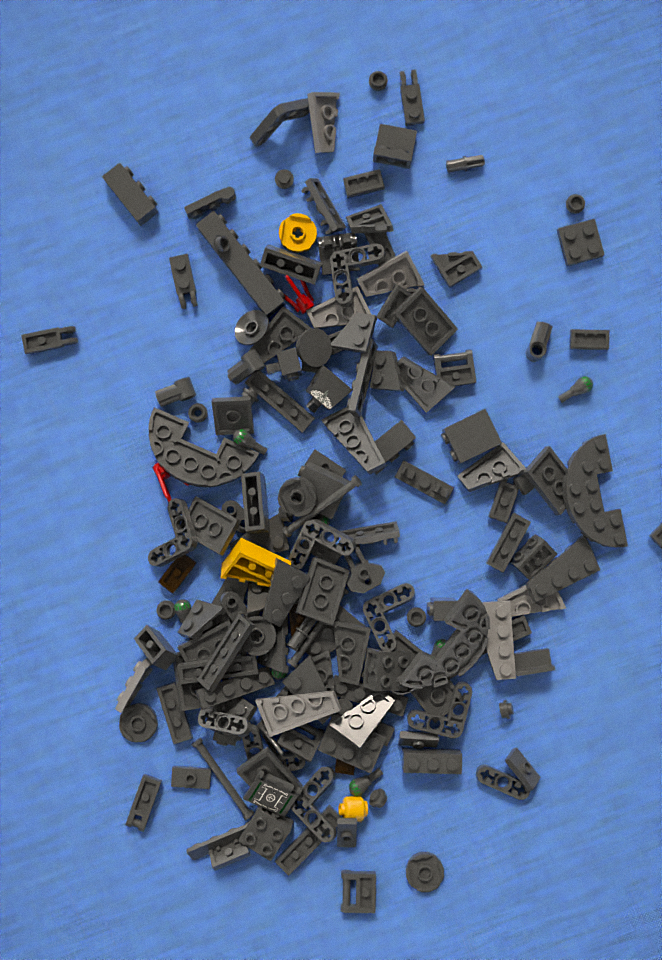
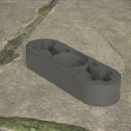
M486 764L480 765L476 770L478 780L489 787L519 800L526 799L530 794V791L527 790L523 783L514 776ZM488 770L489 775L493 776L494 780L488 776H485L483 779L480 773ZM506 777L508 784L505 787L498 786L499 778ZM512 781H514L513 785L518 788L523 785L525 791L518 794V791L512 788Z

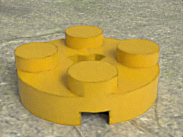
M296 213L281 222L279 238L283 247L288 251L303 253L309 251L314 245L317 238V229L308 216ZM300 229L303 236L296 238L292 233Z

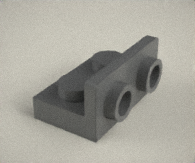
M535 534L514 554L510 563L530 581L552 561L557 553L544 539Z

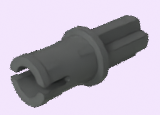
M483 155L463 156L460 159L446 161L448 173L460 170L467 171V169L485 165Z
M306 617L301 626L295 629L296 632L287 643V646L297 652L306 637H309L308 633L316 620Z

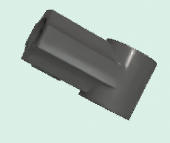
M536 322L525 353L528 360L536 362L545 355L553 326L545 322ZM532 348H537L540 351V355L533 354Z
M256 349L244 354L241 357V361L227 370V376L236 385L248 376L261 371L265 364Z
M190 377L180 379L171 386L155 391L160 407L179 400L185 401L196 396Z

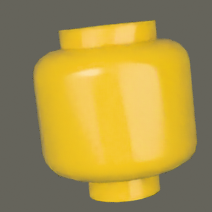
M346 796L343 798L342 803H339V815L343 816V818H357V822H362L364 817L368 815L367 801H364L361 796Z

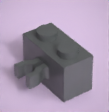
M296 348L277 352L279 362L266 365L268 375L281 371L284 380L288 379V382L298 380L299 376L302 375Z

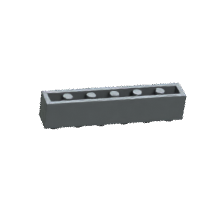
M215 211L211 212L196 224L198 230L211 247L216 235L226 236L229 239V250L218 254V256L261 311L269 318L285 305V295L279 288L276 290L273 287L274 281L268 274L264 275L260 270L262 267L257 259H251L248 255L251 252L244 243L240 245L237 241L239 237L236 232L226 227L227 221L221 214L217 215Z

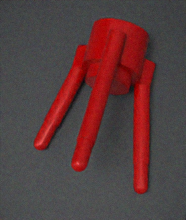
M286 275L285 278L298 296L295 300L297 304L287 295H285L286 298L284 299L297 312L301 311L304 314L315 306L313 303L314 299L305 281L300 280L306 295L301 294L291 278Z
M156 463L152 469L159 480L165 498L170 502L172 499L164 480L171 475L159 463Z

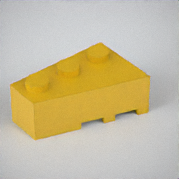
M240 538L222 562L221 578L239 579V582L244 583L245 580L257 582V585L270 587L271 576L275 568V559L278 558L291 565V561Z

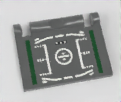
M259 770L243 800L285 817L297 797L301 794L302 788L297 787L295 792H293L294 784L269 773L263 779L264 771Z

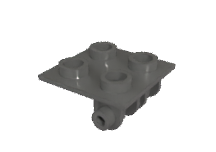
M355 233L317 237L320 261L322 262V275L332 274L330 257L334 252L357 247ZM358 253L353 256V260L356 262L359 261ZM341 257L337 258L338 260L336 262L339 266V269H342V259ZM360 267L350 269V272L360 270Z

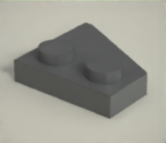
M357 312L332 341V348L368 354L377 321L376 315Z
M196 599L177 633L183 637L196 640L206 629L213 625L212 620L219 614L223 616L226 610L221 606Z

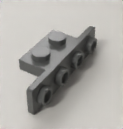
M249 822L241 827L232 828L219 836H213L205 842L194 844L186 849L187 854L192 860L209 854L212 868L215 871L251 856L249 848L238 841Z

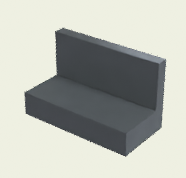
M549 648L514 653L516 676L555 670V666L551 664Z

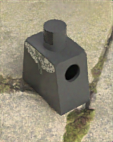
M322 365L318 368L306 389V392L312 396L306 407L313 413L321 405L330 410L347 396L352 389Z

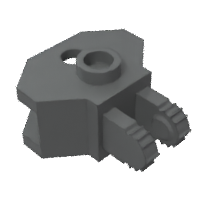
M356 547L354 551L360 562L354 565L351 556L344 555L350 570L346 585L352 592L364 594L381 584L385 571L381 565L369 563L362 555L360 549ZM369 578V582L365 584V580Z

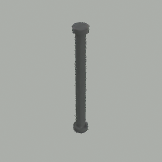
M354 475L350 482L315 506L310 513L300 517L291 525L283 527L284 534L287 537H291L293 532L304 525L306 521L318 515L356 486H361L360 479Z
M345 588L343 591L342 598L344 597V595H347L349 593V591ZM316 622L308 634L309 637H306L291 660L288 659L287 662L295 668L298 667L297 663L322 629L324 623Z
M200 737L191 745L193 748H197L244 815V820L249 819L254 812L246 806L205 748Z

